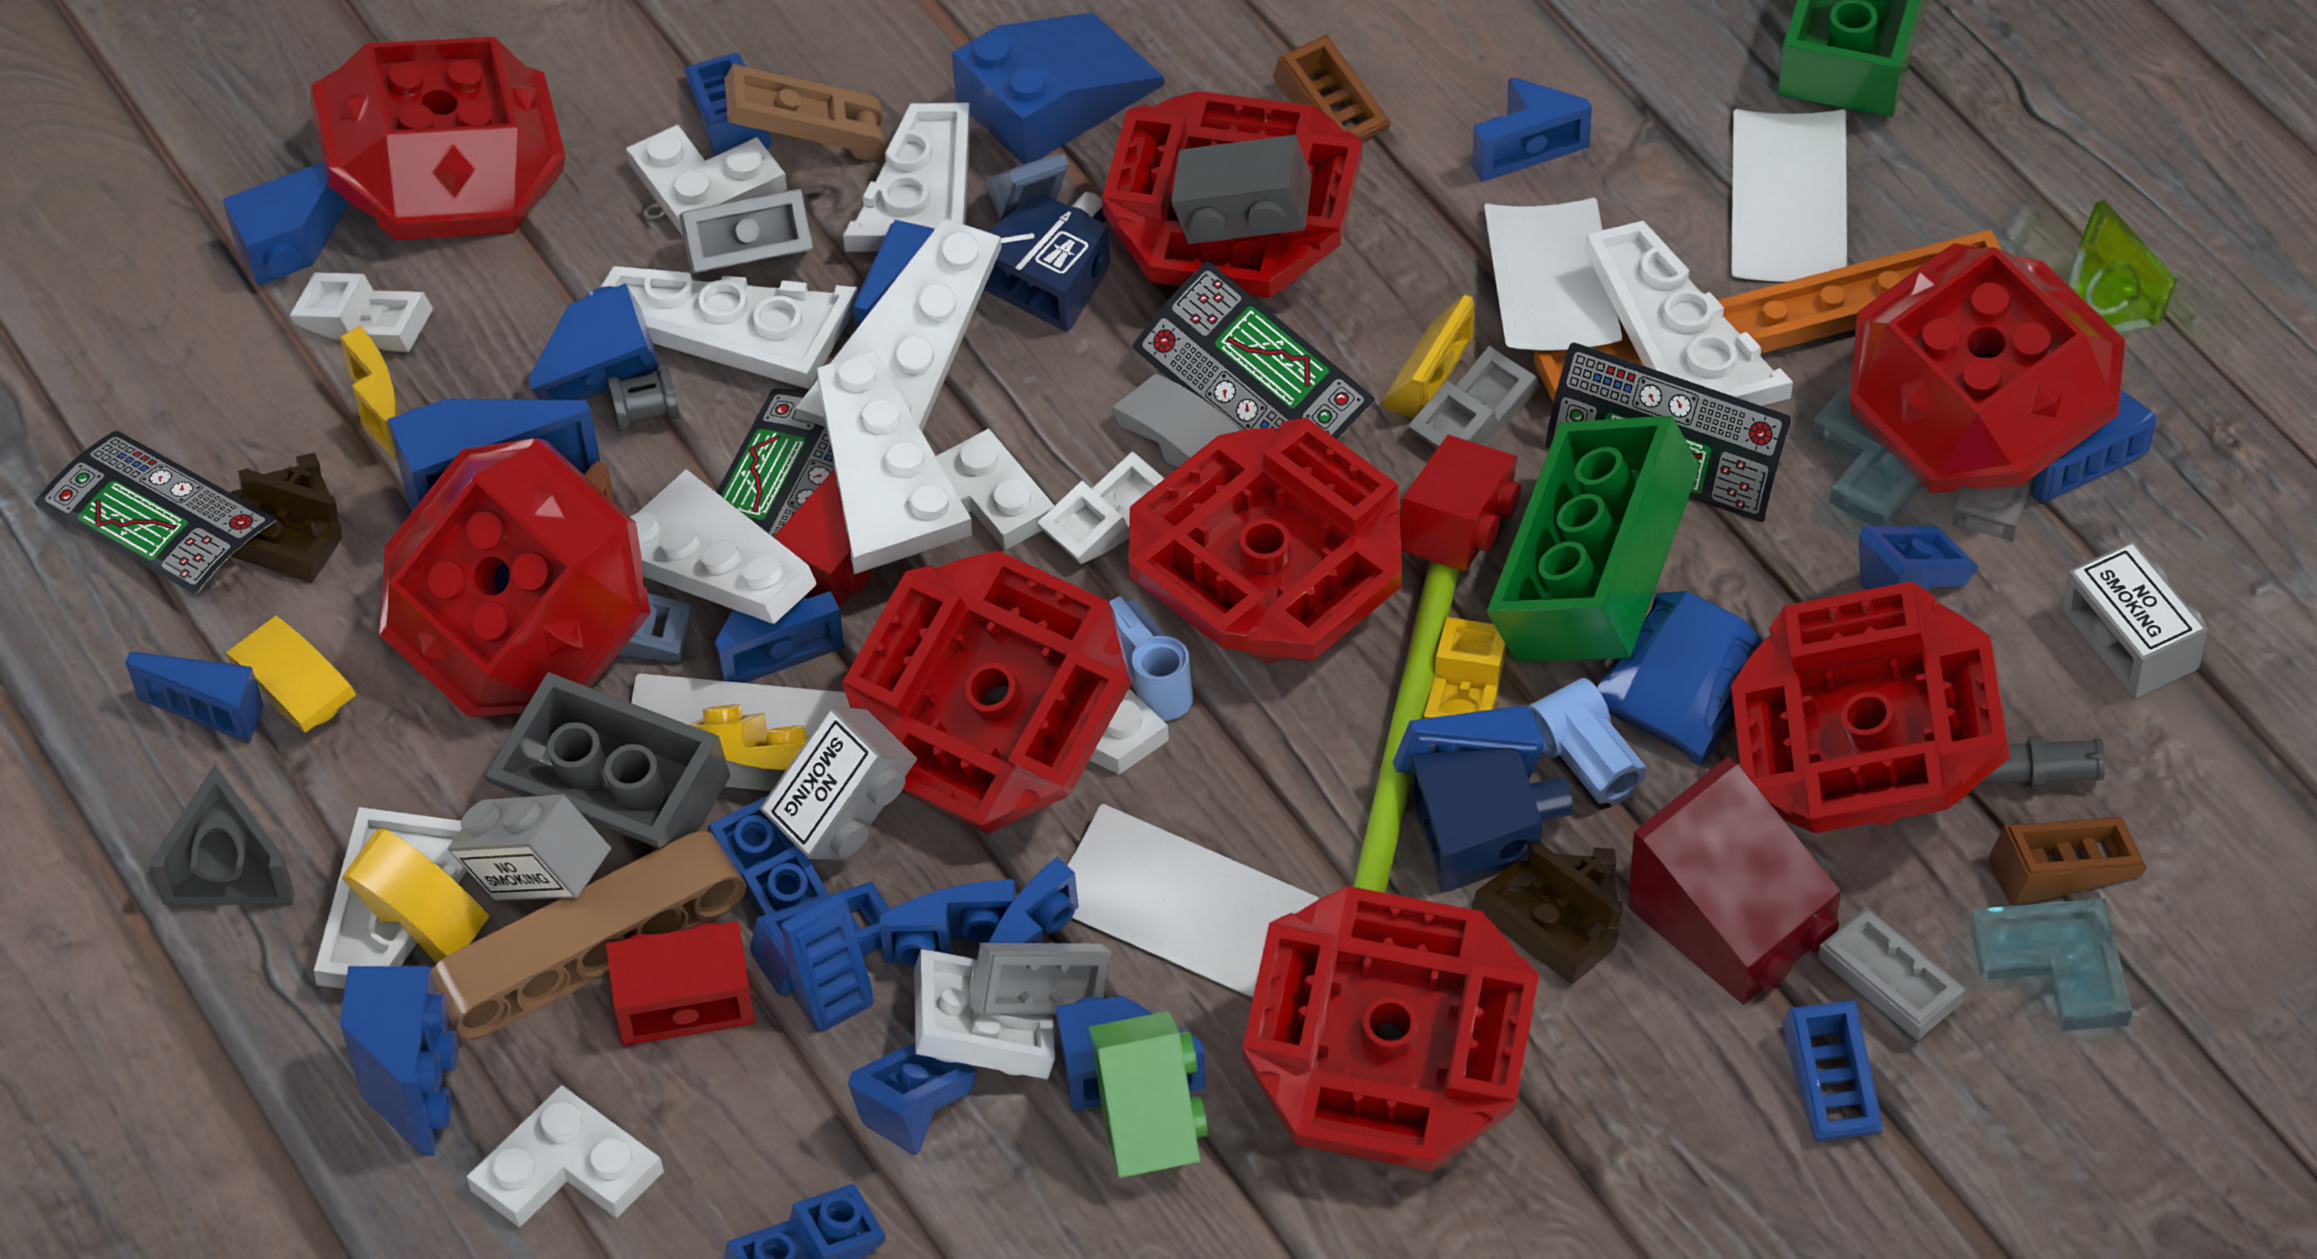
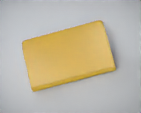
M1464 294L1432 321L1383 398L1382 407L1414 419L1445 381L1448 380L1473 340V297Z

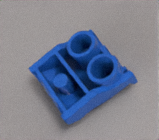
M1689 591L1658 593L1654 598L1650 612L1643 622L1631 658H1618L1600 681L1597 689L1603 696L1611 715L1689 754L1690 761L1701 767L1735 721L1731 684L1763 640L1743 618Z

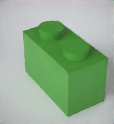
M1170 1011L1089 1026L1109 1153L1118 1177L1122 1178L1200 1162L1197 1138L1208 1136V1129L1200 1095L1193 1097L1189 1095L1186 1074L1198 1071L1190 1031L1179 1033Z

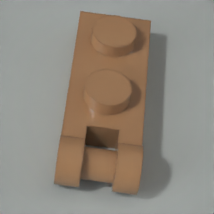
M732 64L725 78L728 123L851 149L852 155L862 161L876 160L885 153V135L879 127L883 119L880 100L875 96Z

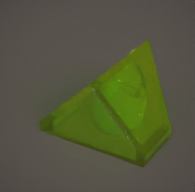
M2105 199L2096 202L2078 245L2068 285L2118 333L2162 323L2178 279Z

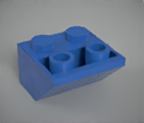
M348 966L340 1026L361 1095L421 1155H435L438 1129H447L451 1116L449 1088H444L446 1071H455L458 1062L456 1030H447L446 993H437L430 966Z

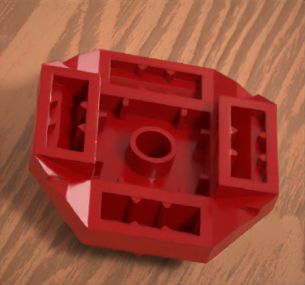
M496 37L365 43L338 70L311 84L310 103L328 185L353 206L376 218V225L395 240L514 233L528 216L529 209L548 191L563 172L565 151L545 73L526 67Z
M1195 91L1172 97L1152 108L1146 104L1127 109L1102 195L1103 215L1152 283L1181 286L1205 262H1211L1251 296L1271 298L1280 290L1287 291L1305 271L1341 245L1362 160V140L1349 130L1344 132L1331 117L1313 105ZM1296 135L1312 175L1305 230L1188 244L1171 203L1179 150Z
M1953 243L1857 312L1849 399L1850 413L1930 493L1955 492L1958 487L1991 489L2022 486L2119 415L2125 359V339L2043 261L2011 255L1996 247L1977 248ZM1982 354L1996 355L1993 358H1979L1977 356Z
M1307 417L1281 422L1280 428H1254L1218 435L1130 506V578L1221 648L1245 651L1267 664L1288 658L1314 661L1401 588L1399 484Z
M534 438L462 449L384 547L379 635L467 717L484 718L522 715L547 672L591 688L651 614L647 587H643L642 557L636 522L546 440ZM505 562L510 572V579L505 590L499 593L495 587L494 576L498 567Z
M997 550L962 558L937 568L931 565L905 571L842 684L850 708L867 709L917 758L904 777L905 785L901 792L989 834L1070 795L1129 690L1132 679L1115 612L1109 601ZM999 686H1009L1006 696L1000 702L994 705H984V700L992 689Z
M1914 581L1783 606L1769 627L1770 635L1752 653L1731 684L1741 769L1784 821L1814 834L1871 823L1887 827L1899 818L1948 810L1954 804L1961 803L1973 788L2011 758L1995 652L1990 635L1962 615L1936 602L1934 595Z
M1346 886L1318 899L1295 914L1291 912L1269 923L1242 1046V1059L1295 1145L1434 1171L1514 1112L1540 974L1523 956L1520 957L1505 936L1482 911ZM1382 1024H1392L1401 1028L1406 1035L1395 1041H1387L1376 1036L1372 1030Z

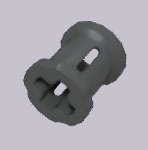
M667 365L658 366L655 374L620 381L616 376L607 378L619 431L629 430L630 423L662 415H667L670 420L680 418L675 390Z

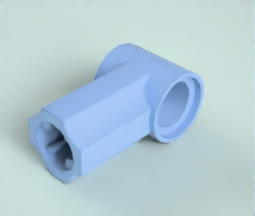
M1119 596L1109 601L1115 612L1132 679L1131 687L1135 694L1163 721H1170L1181 717L1188 712L1193 704L1190 658L1186 646L1176 638L1165 636L1136 600L1128 601Z
M1581 678L1527 706L1543 738L1544 747L1542 752L1550 758L1560 755L1598 804L1610 803L1611 806H1614L1631 797L1636 787L1645 780L1646 766L1612 726L1610 713L1603 696L1590 680Z

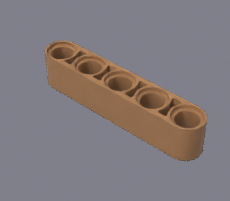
M696 831L584 887L577 898H561L448 955L431 970L437 993H446L448 999V1019L460 1038L474 1040L485 1037L609 974L606 943L626 940L637 934L658 935L688 930L697 925L708 923L733 909L742 900L746 893V883L713 834L707 831Z

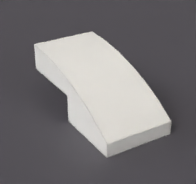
M314 273L289 316L295 325L341 341V336L361 325L378 349L409 352L431 314L433 307L424 292L374 291L364 274Z
M1132 451L1092 489L1081 481L1047 512L1037 524L1042 531L1077 562L1083 564L1129 539L1130 506L1164 478Z

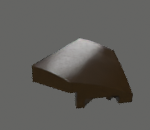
M315 452L297 456V466L295 467L289 466L287 469L266 474L249 470V468L239 470L240 489L231 491V493L276 518V521L248 540L230 557L312 583L342 539L336 500L327 489Z
M1532 843L1527 861L1515 862L1476 890L1471 909L1482 911L1503 934L1570 984H1573L1616 947L1623 905L1622 901H1619L1617 897L1614 875L1617 865L1615 849L1594 847L1592 856L1555 854L1542 843Z

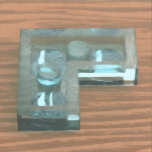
M1846 382L1813 419L1811 436L1855 459L1853 464L1832 486L1830 504L1870 526H1889L1923 485L1910 470L1908 471L1850 413L1851 383Z
M2105 898L1972 909L1969 925L1981 980L2049 975L2061 1031L2129 1026L2132 1009Z

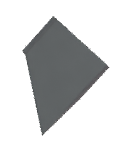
M214 765L152 856L150 868L163 905H293L295 892L284 856L217 766Z

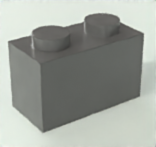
M1296 135L1181 149L1178 155L1171 203L1188 244L1305 230L1312 175Z

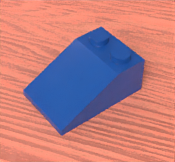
M1094 13L998 25L951 53L956 102L969 103L970 115L1023 165L1043 158L1165 85L1164 76Z
M447 398L387 419L406 497L412 511L458 453L465 448L537 438L546 440L583 475H585L593 463L595 464L597 461H600L591 409L586 400Z

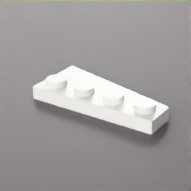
M943 218L831 363L875 350L922 432L1002 248L1001 237ZM817 380L797 405L796 412L798 418L826 427Z
M1644 221L1587 234L1585 252L1643 366L1761 406L1791 399L1793 381L1781 368L1774 371L1760 356L1762 348L1747 332L1742 334L1737 332L1723 316L1724 307L1710 292L1704 294L1699 291L1688 279L1689 269Z
M613 266L601 286L616 287L626 283L641 307L652 343L806 389H810L818 375L817 368L824 365L853 315V306L858 297L857 287L836 285L834 293L808 291L807 283L781 281L780 288L747 286L746 277L722 276L721 280L701 282L692 281L690 273L618 266Z
M872 350L818 367L819 392L829 443H831L835 476L842 501L843 517L851 548L854 574L972 536L970 515L876 351Z
M687 469L638 513L630 516L637 526L643 577L775 624L817 585L808 564Z

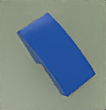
M766 796L709 824L707 832L713 834L746 883L745 896L760 917L829 895L808 857L796 845L794 846L793 842L759 809L766 800Z
M1057 856L1023 888L998 923L989 943H1044V934H1052L1062 929L1070 921L1075 910L1079 908L1075 872Z
M1014 879L983 881L941 889L919 896L881 914L879 927L884 963H902L907 966H915L921 949L951 954V940L969 939L979 943L989 942L1001 918L1016 898Z
M855 1183L793 1203L789 1221L727 1241L724 1259H862L884 1244L885 1234Z

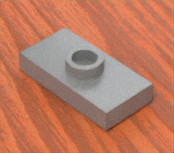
M1867 907L1820 945L1818 959L1917 1041L1964 1002L1966 988Z
M980 943L970 1007L979 1015H1057L1056 1006L1073 1004L1077 1000L1086 997L1104 998L1111 951L1102 944Z

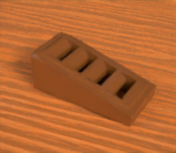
M1327 34L1278 58L1272 78L1293 103L1316 106L1331 117L1344 132L1348 130H1346L1342 123L1360 115L1365 122L1349 129V131L1362 141L1389 129L1391 121ZM1317 72L1322 76V78L1313 82L1308 78ZM1331 86L1336 90V92L1322 97L1319 93ZM1345 100L1351 105L1337 113H1334L1331 107Z
M2122 817L2004 825L1990 853V863L2010 905L2036 903L2143 875L2147 868ZM2103 842L2110 856L2109 858L2102 857L2096 843ZM2077 848L2082 860L2077 859L2073 849ZM2051 854L2054 862H2050L2047 855Z

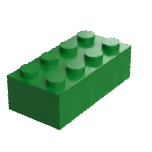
M1797 0L1783 43L1778 95L1894 118L1928 0Z
M1673 415L1559 423L1487 609L1489 617L1516 662L1631 658L1700 468Z

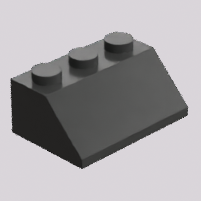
M547 672L485 774L488 783L524 797L564 794L587 821L657 848H661L701 828L731 776L719 736Z

